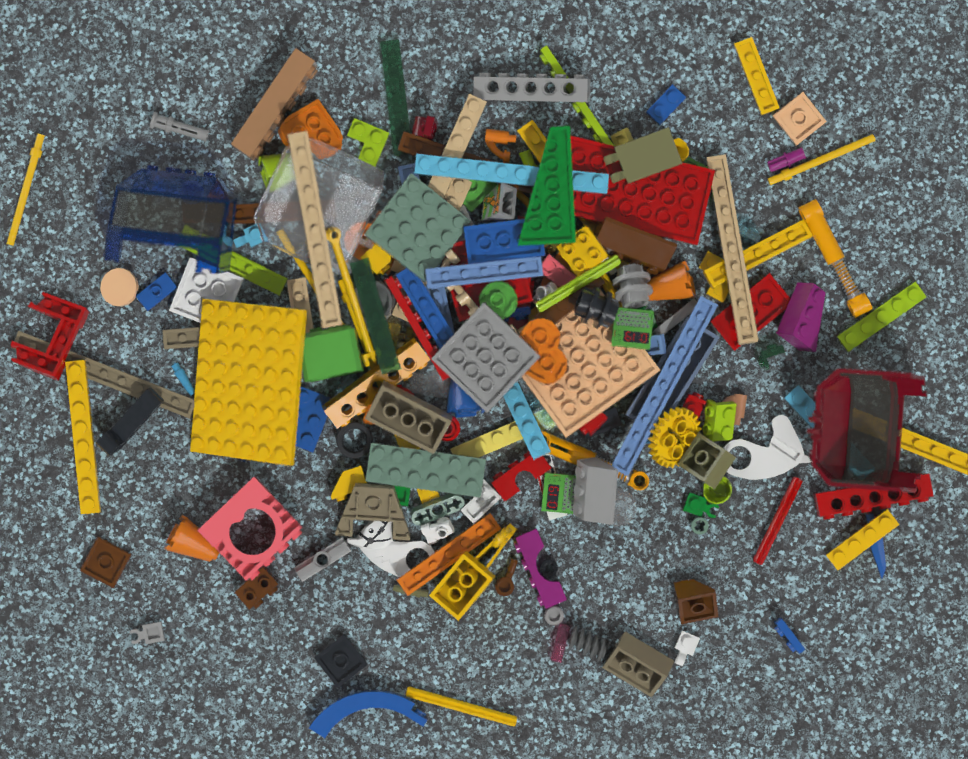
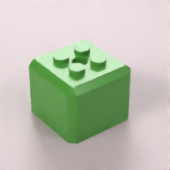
M337 325L326 330H322L319 327L309 329L310 333H305L302 364L305 382H314L364 372L357 331L351 326Z

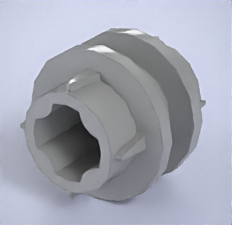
M629 264L617 269L616 278L613 279L612 285L614 288L619 289L615 293V299L622 302L623 308L637 309L649 303V295L653 293V287L646 284L650 281L651 277L648 272H644L642 265Z

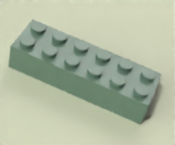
M371 443L366 482L481 498L486 459L441 452L432 454L426 450Z

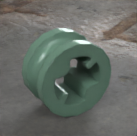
M697 517L692 520L691 529L694 533L702 535L707 532L709 524L706 519ZM699 520L700 523L703 521L705 524L702 531L699 529L696 531L695 529L697 526L696 522Z

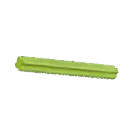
M614 254L535 303L537 309L543 312L621 264L619 257Z

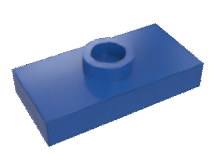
M165 272L136 295V297L145 309L149 311L178 287Z

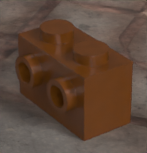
M265 566L259 570L260 574L253 580L249 579L234 592L249 610L252 607L257 609L264 603L262 598L267 594L272 596L278 590L277 585L279 581Z

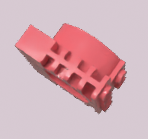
M255 476L198 531L247 581L249 578L253 580L260 574L258 569L263 565L265 567L269 566L276 559L274 555L277 552L281 554L290 546L288 542L291 538L295 540L302 534L300 529L303 526L299 524ZM252 508L266 512L272 518L276 529L272 545L265 552L257 555H249L239 551L233 545L229 532L231 525L242 521L245 512Z

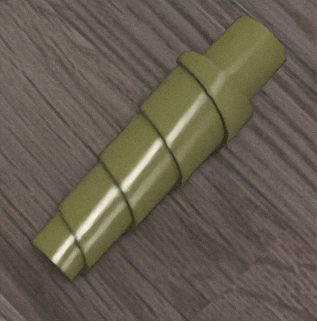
M394 585L393 591L405 594L400 585ZM420 587L410 596L428 598L429 590Z

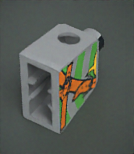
M499 183L485 196L483 209L479 214L480 220L487 224L514 220L517 188L505 183Z

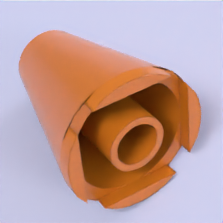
M686 261L672 266L652 277L646 283L653 287V293L649 295L648 301L695 298L694 281L689 272H686L690 270Z
M182 515L179 518L181 523L179 525L175 524L166 541L169 545L165 546L164 549L208 562L212 559L216 560L219 551L198 531L199 527Z

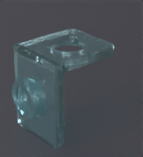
M537 400L529 407L544 429L549 431L556 424Z

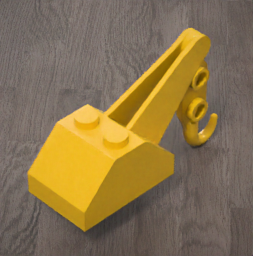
M511 523L506 528L504 527L475 558L467 551L464 552L429 596L459 621L495 578V575L488 568L504 545L517 531V528ZM492 547H499L486 567L479 562Z

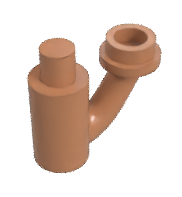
M734 394L728 396L722 402L733 401L737 404L734 425L740 426L741 418H744L747 395Z

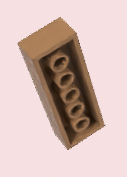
M295 48L232 141L231 145L236 150L253 161L263 154L264 145L266 142H271L275 136L274 130L277 126L280 127L286 119L284 117L288 110L292 111L296 105L295 99L297 96H301L305 92L307 81L309 79L312 80L317 74V64L313 59Z

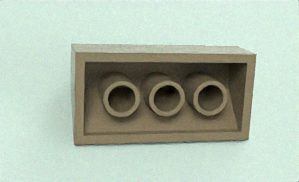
M384 380L365 419L434 454L452 421L453 415Z

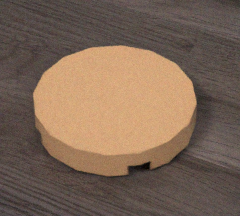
M116 268L104 275L100 290L106 302L113 306L122 307L129 305L136 298L139 285L137 278L132 272Z

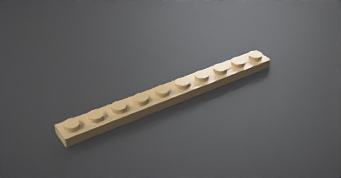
M471 94L468 95L441 157L462 159L487 101ZM432 176L428 187L444 199L453 178ZM396 260L391 267V270L396 273L406 269Z
M308 131L288 134L322 328L342 325Z
M726 154L707 157L708 169L715 170L711 189L738 345L758 342V335Z

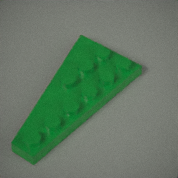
M570 126L550 127L517 246L576 243Z

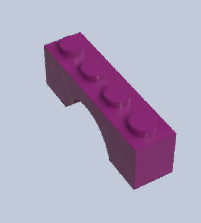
M537 528L515 537L517 541L513 542L517 553L522 552L524 559L521 562L525 571L529 570L532 577H529L532 588L537 587L539 595H536L540 606L544 605L547 609L566 601L567 599L560 582L545 579L537 570L536 559L544 547Z

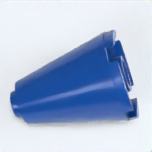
M450 378L447 413L455 414V418L476 416V412L480 410L481 414L484 413L485 410Z

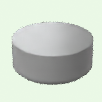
M558 606L547 608L544 614L545 620L550 625H558L564 618L563 611Z

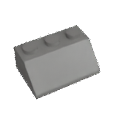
M597 457L577 460L574 504L572 507L573 515L583 521L613 524L618 469Z

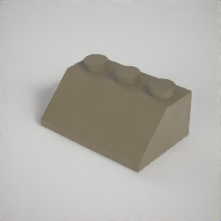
M624 632L602 668L652 697L667 678L674 660L629 633Z

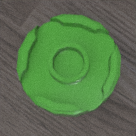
M502 281L487 284L479 296L480 306L486 303L502 319L510 317L518 304L515 289Z

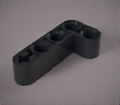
M149 387L116 424L96 441V444L109 457L115 454L160 407L164 399Z

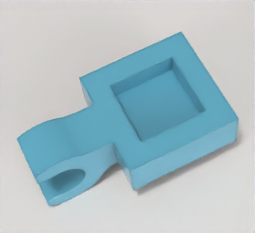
M257 223L243 229L245 235L233 241L236 248L247 243L252 248L269 239L262 224Z

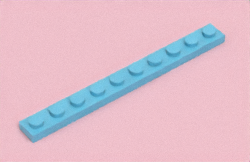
M416 154L414 174L534 187L539 167ZM572 170L573 191L607 194L609 174Z

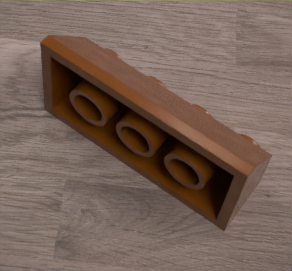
M608 217L595 226L593 232L608 255L613 256L616 254L620 261L642 265L644 269H647L648 273L654 275L660 274L666 269L678 245Z

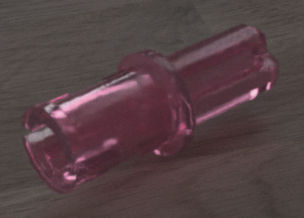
M559 624L556 639L553 641L554 648L551 661L562 663L565 647L568 646L566 642L570 626L566 624Z

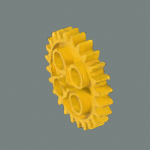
M676 407L675 410L670 408L669 413L663 412L664 417H658L659 423L653 424L655 430H650L653 435L648 438L652 442L648 445L651 449L649 454L652 455V459L657 464L666 468H674L678 464L698 432L702 430L698 426L701 421L697 420L698 416L693 411L684 407Z

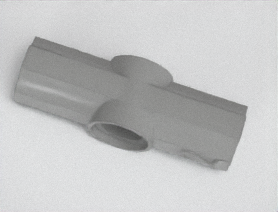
M342 537L300 563L294 569L303 582L352 550ZM320 554L327 556V564L322 565L318 562Z

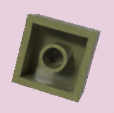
M698 433L677 465L715 489L736 457Z

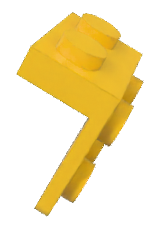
M584 226L575 233L576 243L560 244L557 246L560 255L567 261L572 272L577 277L608 257V253L588 226Z

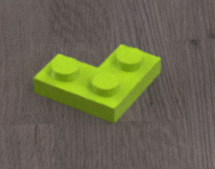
M354 118L347 137L364 143L357 161L375 169L390 133Z

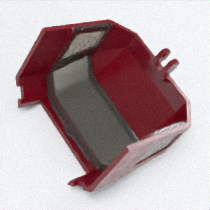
M838 368L817 387V391L814 393L816 410L813 411L812 417H808V421L814 423V428L807 429V433L811 434V441H813V448L810 450L809 459L811 465L828 486L916 493L917 484H915V481L921 478V474L899 472L905 395L928 397L927 391H923L922 385L926 383L925 376L912 373Z

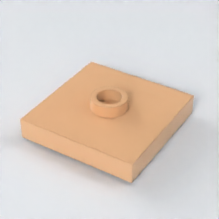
M804 92L772 116L796 146L827 122Z

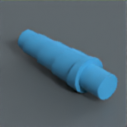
M178 362L171 367L175 372L174 375L189 395L195 394V390L185 370L180 367Z

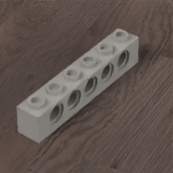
M479 73V77H474L473 96L482 100L590 102L591 79H585V75H574V79L566 78V74H555V78H547V74H536V78H528L529 74H517V77H510V73H498V77H491V73ZM493 81L498 84L496 92L490 89V84ZM511 82H515L517 84V90L515 92H511L509 90V84ZM530 82H534L536 85V90L533 93L528 90ZM550 82L555 85L553 93L547 91V85ZM568 83L574 85V91L571 94L567 93L565 89Z

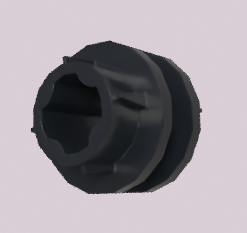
M595 286L593 290L585 287L580 292L575 303L574 315L581 317V323L584 324L589 319L594 320L593 327L596 329L601 325L607 328L610 327L618 313L619 301L613 299L612 293L609 291L603 297L599 295V287Z

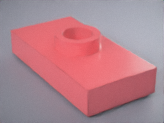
M550 254L543 260V275L555 283L557 287L560 288L576 278L573 273Z

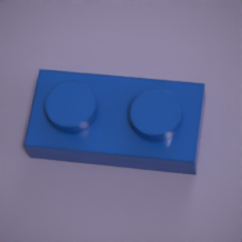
M672 84L646 111V114L660 126L686 97Z
M778 618L774 622L776 624L774 629L780 637H786L788 640L786 645L789 649L799 654L806 650L783 619Z

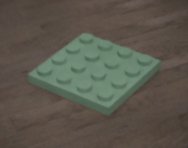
M411 173L364 235L420 280L426 282L425 269L438 267L446 256L445 253L453 247L464 232V226H468L471 220Z

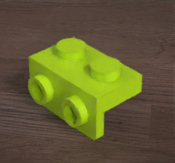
M711 399L707 400L703 436L713 442L732 440L737 404L733 401L715 402Z

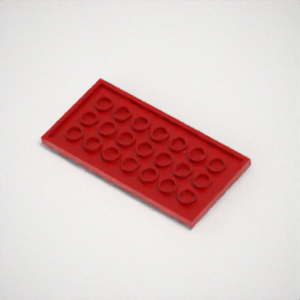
M570 135L572 170L609 174L607 194L573 191L575 217L601 222L608 217L658 237L698 245L715 170L682 162L681 165L627 184L626 179L612 183L610 176L621 172L622 168L619 161L606 165L603 158L616 153L614 150L616 146Z

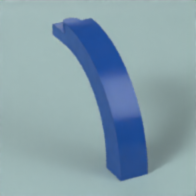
M366 690L346 695L330 704L315 718L309 729L326 738L330 730L344 717L368 708L394 710L421 726L425 725L428 718L425 717L426 713L419 708L412 709L416 701L404 695L384 690Z

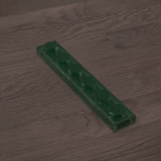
M399 39L380 41L393 155H407V153L398 151L403 132L410 133Z
M365 258L352 262L350 267L381 373L385 375L401 370L370 259Z

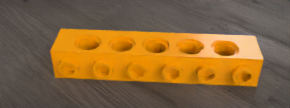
M412 338L322 405V408L337 429L340 426L344 427L351 421L352 417L361 415L366 410V407L373 402L381 387L380 385L378 388H373L372 385L375 381L383 383L385 380L397 387V384L402 380H408L414 371L423 369L428 364L430 358L416 339ZM406 358H412V362L409 365L403 364ZM396 369L397 373L394 376H388L390 370ZM359 393H366L365 398L357 399ZM344 404L351 405L349 410H341Z

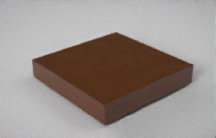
M98 536L79 571L111 588H115L132 554Z

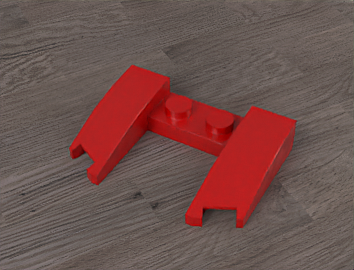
M42 292L41 294L45 298L37 305L30 302L28 307L59 320L57 329L46 353L12 341L11 347L16 348L17 359L11 358V361L59 381L66 366L65 360L79 329L83 328L90 312L83 306Z

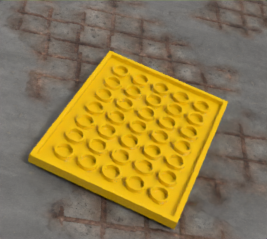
M202 299L190 452L288 466L294 465L307 310Z

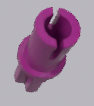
M802 147L787 154L784 152L782 156L768 161L767 165L769 170L773 172L785 166L790 167V164L806 159Z

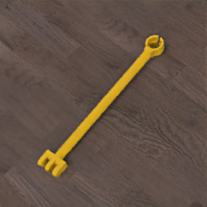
M330 226V228L327 227L325 229L327 241L333 247L365 345L366 352L362 353L361 357L365 367L370 366L368 358H370L372 364L377 363L375 355H377L379 362L383 361L384 358L380 348H373L339 244L341 232L338 228ZM333 231L336 232L335 238L331 237Z

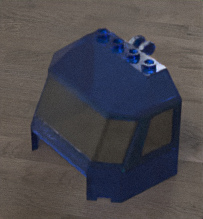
M147 165V168L139 169L116 185L106 231L104 260L111 261L114 259L115 263H119L123 240L198 249L195 273H202V269L209 270L210 274H221L230 271L237 198L221 177H215V173L211 172L197 175L196 171L191 169L185 170V173H183L182 168L166 167V171L158 170L159 166Z

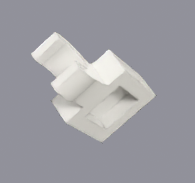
M681 631L675 645V649L680 651L674 663L683 666L687 654L693 656L700 638Z

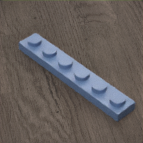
M541 256L431 268L425 269L427 289L539 277L543 276Z

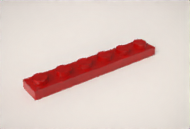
M392 276L384 279L443 381L446 380L449 376L432 360L439 350L436 345L431 346L428 340L431 336L426 328L422 330L419 325L421 319L417 312L412 313L409 307L412 303L407 295L403 296L399 289L402 286L397 278L393 279Z

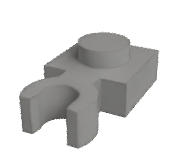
M162 621L142 625L143 631L139 629L129 631L130 634H138V639L131 641L132 644H137L142 639H145V644L165 641Z

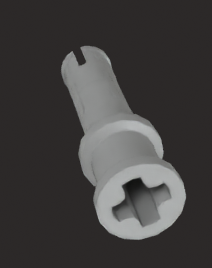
M155 111L150 122V128L152 129L154 127L165 130L166 133H171L172 131L203 140L204 142L207 141L209 130L175 121V118L172 116L158 115V112Z

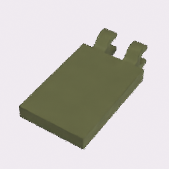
M669 127L614 147L616 153L603 158L606 165L619 161L622 168L621 172L610 176L612 183L626 179L627 184L682 164Z

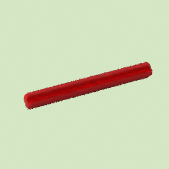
M792 478L753 559L755 563L763 565L803 482L800 478Z

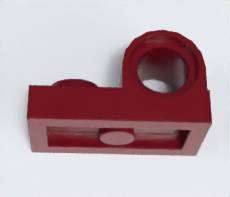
M416 116L411 134L434 141L438 122L435 117L427 116L425 118Z

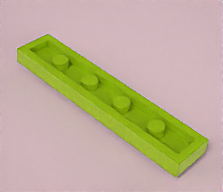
M915 281L839 334L837 338L845 350L849 352L925 299L926 295Z

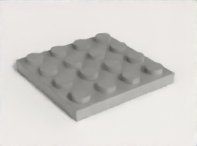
M483 303L434 355L432 360L488 413L541 356L486 303Z

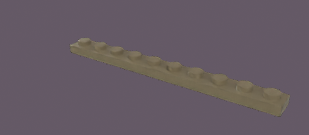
M18 331L14 342L46 353L50 344L47 341ZM69 351L65 362L86 360L88 379L139 398L151 387L164 399V402L160 405L161 408L191 419L194 410V399Z

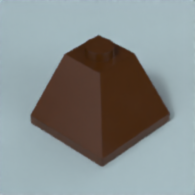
M694 579L673 582L681 624L719 617L715 589Z

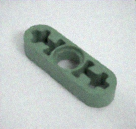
M449 493L414 507L410 513L412 522L415 525L421 526L461 510L464 507L463 496ZM453 499H456L458 504L454 505ZM435 505L443 507L438 513L433 512L432 508ZM417 513L422 515L421 519L417 517Z

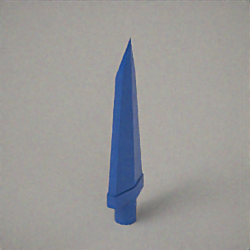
M873 513L866 515L868 523L874 519ZM883 537L870 546L881 579L886 569Z

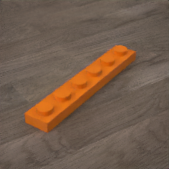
M491 513L487 514L396 581L405 594L409 596L458 561L464 552L467 551L469 553L501 530V527Z

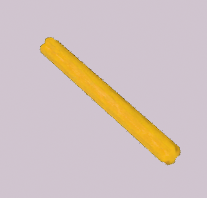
M410 686L406 691V697L510 726H515L517 722V716Z

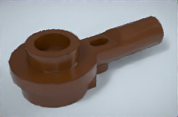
M511 558L505 576L497 580L495 584L496 592L501 596H509L514 590V583L511 579L518 563L517 560Z

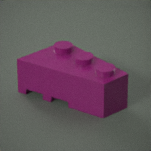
M797 282L776 334L799 351L816 352L826 292L814 283Z

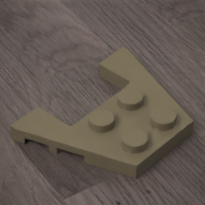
M355 483L336 528L335 536L352 537L353 520L356 519L393 522V539L410 540V531L394 485Z

